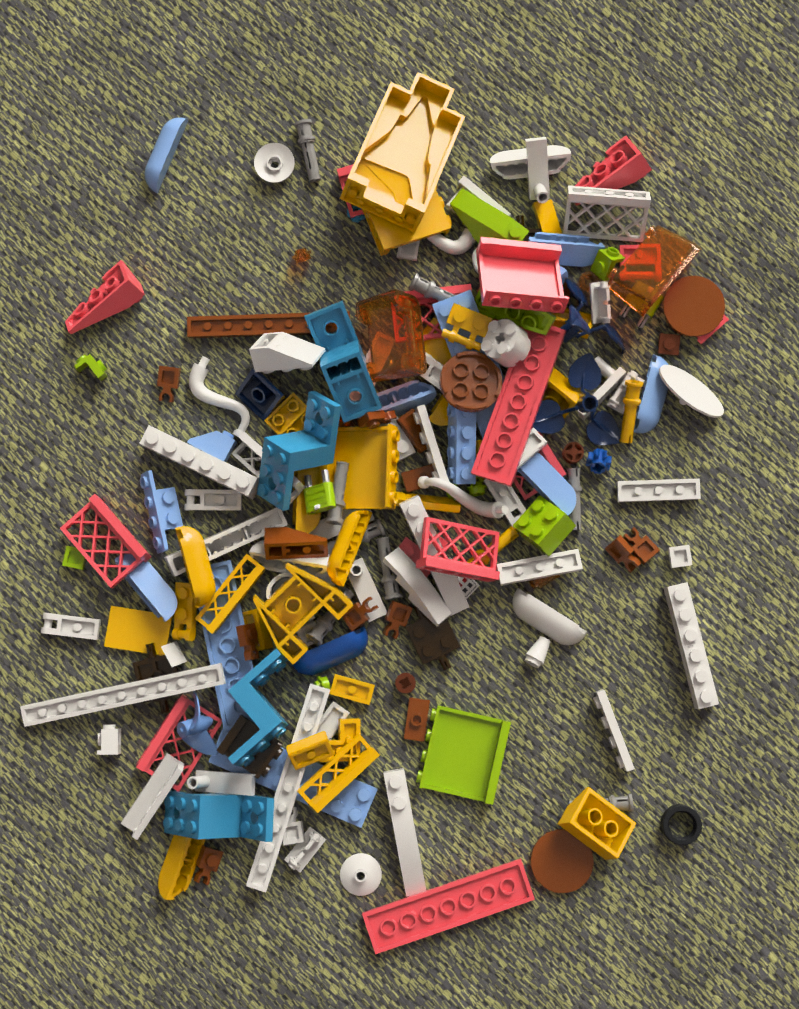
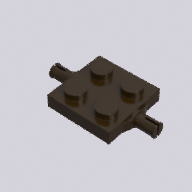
M416 606L413 607L419 619L405 627L422 665L432 660H439L443 671L451 668L446 656L451 651L459 648L460 645L448 620L446 619L439 626H436Z
M154 643L145 645L148 653L147 658L133 662L136 681L178 672L177 666L171 667L166 655H156ZM176 695L143 701L142 703L150 701L159 702L161 714L168 713L170 711L167 700Z

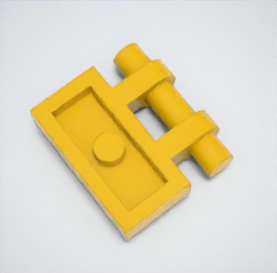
M453 303L446 323L453 325L452 331L443 329L441 336L447 338L451 343L457 342L466 346V349L480 351L481 343L475 341L476 336L485 338L488 325L493 318ZM459 328L470 332L469 338L457 334Z

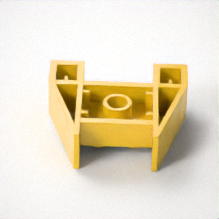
M287 562L285 568L292 575L265 602L256 594L253 596V601L277 649L294 665L308 651V645L295 633L322 606L339 620L353 606V603L338 587Z

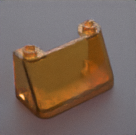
M652 225L645 233L646 239L619 269L614 268L607 276L610 279L608 281L609 289L642 317L701 250L694 242L660 225L656 227Z
M392 289L356 302V317L361 323L368 326L371 362L366 363L372 382L425 374L427 362L421 310L417 298L403 291Z

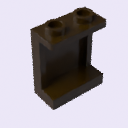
M240 715L216 751L230 757L260 730L259 727L244 715ZM277 738L269 742L271 745L262 753L259 751L253 756L255 760L246 767L242 766L251 774H256L255 778L259 779L260 776L265 778L271 769L269 763L273 758L277 760L283 752L281 748L283 743Z

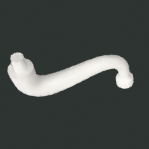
M464 228L458 240H450L441 234L427 238L436 247L452 255L467 252L476 242L467 228Z
M202 356L199 364H193L189 375V388L192 394L199 400L213 406L237 412L241 416V423L238 429L234 430L233 434L239 437L243 431H246L249 425V411L240 402L217 394L204 386V379L209 371L206 369V366L210 359Z
M421 476L418 479V486L420 488L438 487L478 515L488 518H501L508 512L507 506L501 502L479 500L446 480L429 478L427 476Z

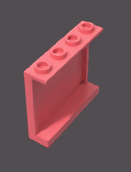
M480 237L476 256L482 306L564 314L569 297L564 296L559 267V258L562 252L561 245Z

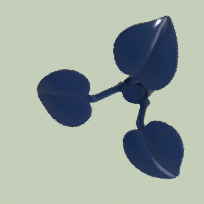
M565 278L569 290L578 299L579 306L577 309L573 305L569 306L570 318L565 321L566 324L560 327L566 330L563 342L566 344L574 337L578 339L583 335H590L592 332L602 329L621 347L622 354H624L626 349L623 340L617 330L609 323L590 329L579 313L584 305L586 307L589 305L588 300L580 287L570 279Z
M592 353L579 357L568 371L569 384L573 388H580L581 393L584 395L578 399L577 406L560 411V406L557 402L550 399L543 400L533 424L536 431L545 434L559 432L565 426V420L562 415L579 410L582 413L590 412L589 419L592 422L586 426V435L593 444L602 446L620 443V432L615 419L605 411H599L594 416L598 407V400L595 396L590 395L589 392L584 390H594L599 386L602 378L601 370L594 360Z

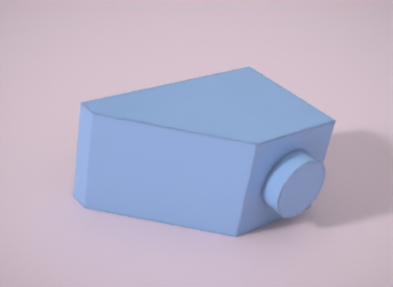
M225 430L222 433L214 431L189 439L187 442L189 445L224 462H227L237 444L233 439L234 435Z

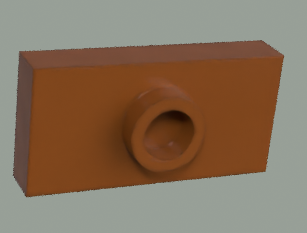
M412 408L398 418L396 422L420 454L427 447L426 444L421 442L419 433L422 431L420 425L415 423L413 417L415 410Z
M432 464L401 473L407 493L422 489L418 486V479L421 476L433 478L432 472L434 469Z
M409 697L404 739L425 741L430 700Z

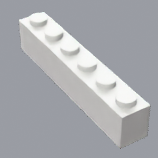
M148 425L139 443L145 448L252 500L258 491L259 478Z
M688 582L665 587L664 592L694 708L702 709L718 705L719 701Z

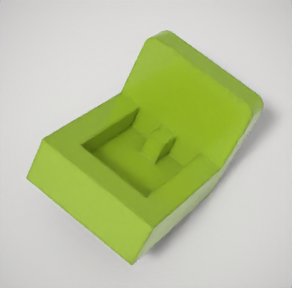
M613 247L599 249L590 271L603 281H607L610 279L616 263L623 262L625 257L619 253L618 249Z
M91 354L81 356L77 359V364L74 365L78 372L89 366L101 381L108 377L104 372L107 370L101 360L96 361Z

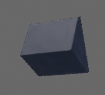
M254 367L235 393L263 421L286 399L284 394L263 374L255 372Z

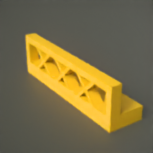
M246 554L215 592L212 600L203 607L195 619L206 627L210 633L215 634L265 572L266 568ZM249 560L256 567L250 574L243 575L242 566ZM234 578H241L240 587L236 591H230V581ZM228 594V602L224 607H217L216 599L218 596ZM215 610V618L210 624L202 619L206 611Z
M358 733L306 781L297 792L315 812L319 813L380 755ZM360 741L366 749L360 754H353V746ZM341 757H348V765L344 769H338V760ZM325 772H333L332 780L329 783H322V775ZM310 786H317V794L310 800L304 791Z

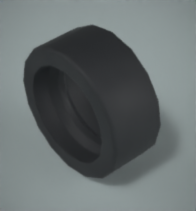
M672 805L665 810L661 817L660 826L662 833L674 844L683 846L691 844L701 834V817L696 810L687 805ZM679 812L687 813L693 820V830L685 837L675 836L669 828L671 817Z

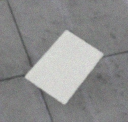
M177 641L161 646L171 667L187 662Z

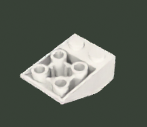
M284 332L264 333L249 349L255 372H263L264 374L272 373L275 370H282V372H289L299 368L301 370H309L313 368L326 351L321 346Z

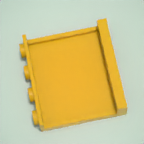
M437 185L415 233L363 210L380 256L387 255L391 249L443 232L444 235L449 233L452 221L450 216L445 213L444 201L436 191Z
M392 424L379 426L374 429H368V427H338L334 460L332 464L320 466L319 484L323 483L322 470H328L330 482H333L336 462L344 461L349 463L343 500L346 506L343 510L395 509L398 502L396 483L399 480L397 463L399 462L397 442L400 440V432L398 427Z

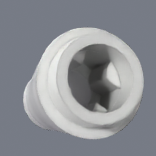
M540 636L525 654L526 658L524 661L535 668H539L540 665L544 664L551 641Z

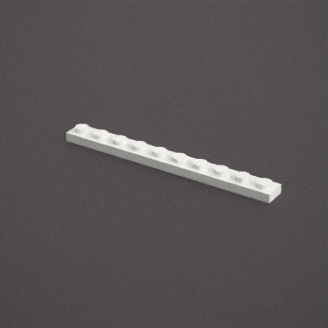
M222 663L27 704L20 706L24 727L223 685L226 684Z
M310 683L291 744L317 734L330 689ZM288 755L274 796L272 842L260 841L246 884L247 887L265 893L298 794L297 790L300 788L306 769L305 766L295 770Z

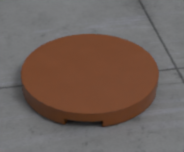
M701 276L683 277L673 283L665 294L663 300L665 320L680 335L686 337L707 335L720 324L724 316L725 301L723 294L718 286L707 278Z
M464 351L457 353L444 364L439 380L440 389L446 401L454 408L464 412H479L489 408L497 400L502 389V374L499 367L487 355L476 351Z
M556 829L543 834L534 844L530 857L532 872L537 881L544 888L556 893H569L582 887L589 879L594 865L592 850L565 829Z

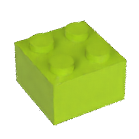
M539 495L514 523L513 527L525 540L547 556H550L576 525L565 512Z

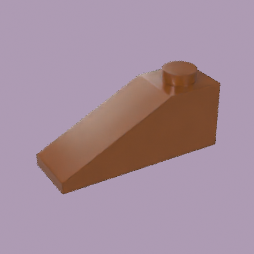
M288 527L265 528L264 547L266 560L328 557L327 538Z

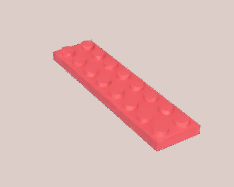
M551 326L547 335L523 329L528 333V338L531 341L530 351L523 361H518L515 363L516 366L509 367L501 392L497 398L471 471L472 475L509 487L512 486L566 334L564 329Z
M520 858L362 912V916L376 955L535 899Z

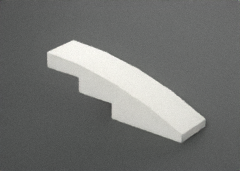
M399 547L384 558L383 563L397 575L395 580L410 594L408 599L432 623L439 626L451 616L452 613L427 577L420 569L416 568V564Z

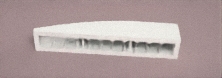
M416 495L399 503V506L421 551L424 518L429 516L420 497ZM430 523L429 531L434 537L436 535V531L432 523ZM437 538L436 541L443 548L439 538ZM431 543L428 545L427 555L434 556L438 551ZM430 571L446 606L452 613L451 616L469 608L456 576Z
M277 507L205 538L204 542L209 561L263 537L265 528L287 526L288 523L282 510ZM181 550L164 557L172 576L175 577L186 572Z
M404 768L384 771L383 774L407 897L426 891L405 771Z

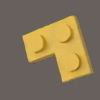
M359 718L338 719V740H329L334 755L318 762H328L358 733L360 734ZM360 741L353 746V754H360ZM341 757L338 762L348 761V757Z

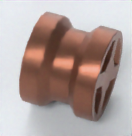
M577 442L567 444L562 451L563 459L569 464L579 462L584 456V449L581 444Z
M401 673L397 676L395 685L399 692L410 693L414 690L416 681L410 673Z

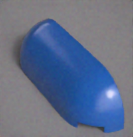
M362 627L308 650L294 665L292 663L291 665L297 672L311 676L356 658L367 647V630L365 627Z

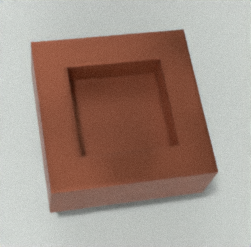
M660 333L657 354L678 356L681 335Z

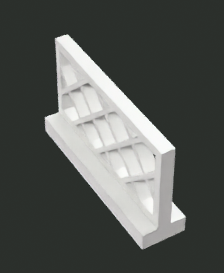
M568 186L563 234L581 235L594 239L643 242L648 210L651 203L650 192ZM571 203H580L584 207L576 214L570 209ZM595 204L601 205L604 210L595 216L590 208ZM615 206H621L624 212L615 217L610 210ZM635 208H644L643 214L637 219L630 213ZM587 211L592 219L583 224L578 217ZM608 213L613 220L604 226L599 218ZM628 214L633 222L624 227L619 220ZM574 220L581 226L576 231L568 230V225ZM596 221L601 229L597 232H590L587 227ZM616 223L621 230L616 234H611L607 229ZM637 225L640 228V235H630L628 230Z

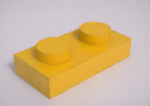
M335 674L330 694L370 705L375 685Z

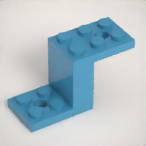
M343 300L304 315L315 344L326 350L320 357V367L334 401L341 405L340 415L343 422L361 417L367 412L381 409L382 404L367 370L365 354ZM330 322L337 325V330L333 333L325 329V326ZM358 391L361 393V398L357 401L351 400L349 397L350 393Z
M317 391L308 392L304 429L264 437L257 495L282 511L289 510L294 471L333 463L341 412L340 404Z
M278 649L273 650L228 690L260 729L228 757L233 765L239 767L243 765L245 767L255 760L253 756L259 751L261 753L270 747L271 744L269 742L275 737L277 739L280 738L287 731L285 728L289 724L257 688L259 685L261 687L270 680L269 676L275 671L278 673L286 666L285 662L288 659Z
M170 790L164 799V833L198 840L237 837L263 842H272L274 798L222 793L193 794Z

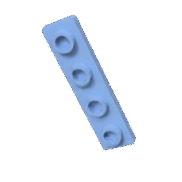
M148 470L141 474L140 485L144 489V504L149 513L148 523L154 536L153 546L157 550V554L169 550L165 531L183 526L175 487L156 490L152 470Z

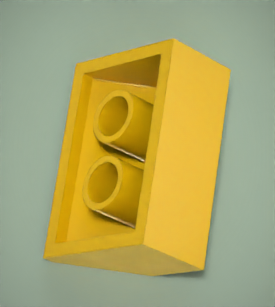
M553 368L542 401L550 399L557 402L560 406V411L575 407L578 399L583 397L580 388H573L569 384L568 378L556 368ZM569 413L563 414V418L565 419Z
M586 787L567 806L558 825L602 858L609 860L619 858L636 822L590 787Z

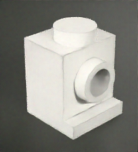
M105 724L103 729H101V733H98V746H101V749L97 750V755L121 754V728H116V724Z

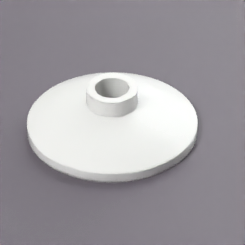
M269 143L261 147L256 153L254 166L257 174L263 180L270 183H279L286 180L292 174L295 161L288 147L280 143ZM277 162L279 165L277 168H273L271 164Z
M364 853L354 854L347 858L340 870V879L343 887L349 893L357 896H365L374 892L382 878L379 863L375 858ZM363 872L365 874V877L363 879H358L357 873Z

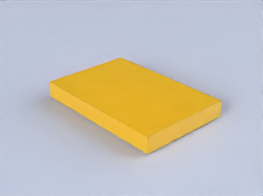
M111 606L104 647L147 653L145 645L154 643L156 655H165L161 646L169 642L173 616L164 622L162 617L158 618L153 612Z

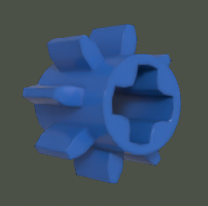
M596 448L593 452H588L586 466H590L591 472L601 474L605 470L609 471L612 456H607V450Z

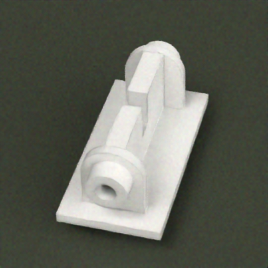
M607 281L589 283L592 324L610 323V319H612L611 307L608 304L610 300V285H608Z
M632 370L626 374V377L606 405L621 414H624L625 406L622 401L626 393L627 385H625V380H637L643 382V384L645 383V380L638 377V374Z
M309 827L304 833L305 842L296 844L284 859L289 867L293 870L296 869L300 873L326 841L312 827Z

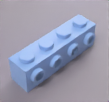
M448 403L447 476L449 482L453 484H476V476L471 474L476 460V412H464Z

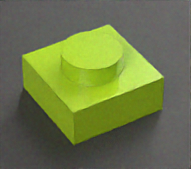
M66 545L62 566L84 570L85 557L76 547Z

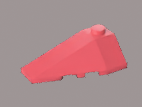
M624 136L605 152L607 157L601 163L596 162L593 165L594 171L590 175L583 176L575 186L620 189L637 182L652 169L637 147L627 136Z
M122 260L105 273L102 277L105 281L98 289L93 288L89 292L91 295L87 303H80L67 318L65 324L70 334L130 308L145 295L142 285Z

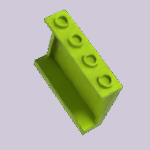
M437 705L436 709L432 708L430 721H433L432 730H427L425 741L429 742L427 750L423 749L420 762H424L423 770H418L416 782L420 783L419 788H426L493 805L511 722Z

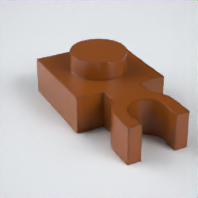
M159 366L157 386L163 387L159 395V401H163L164 395L168 394L170 396L169 402H174L172 389L179 388L181 368Z
M384 410L365 413L357 422L359 428L368 427V429H374L379 427L380 423H391V419H396L397 417L394 410L387 412Z
M633 527L631 532L635 537L631 538L624 534L623 538L628 543L634 545L632 546L634 549L632 553L645 565L660 552V549L647 535L641 539L639 532Z
M621 535L605 548L618 564L623 561L630 573L642 563L631 554L634 549Z
M372 597L365 599L362 602V606L359 602L354 603L342 616L351 631L357 630L370 619L367 613L379 608L377 605L372 608L368 606Z
M392 600L385 617L389 624L384 628L383 634L387 636L388 632L393 629L392 637L397 639L399 626L406 627L413 608Z
M255 623L236 626L240 647L244 646L245 661L260 658L255 644L259 643Z
M202 845L195 864L200 869L196 872L193 880L199 883L201 877L204 876L203 883L209 885L211 871L217 872L224 852Z

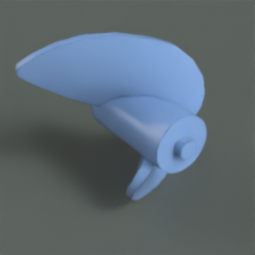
M193 691L195 704L194 718L179 722L177 724V733L185 743L196 751L205 755H217V747L207 731L213 724V719L209 716L200 715L199 699L196 691Z

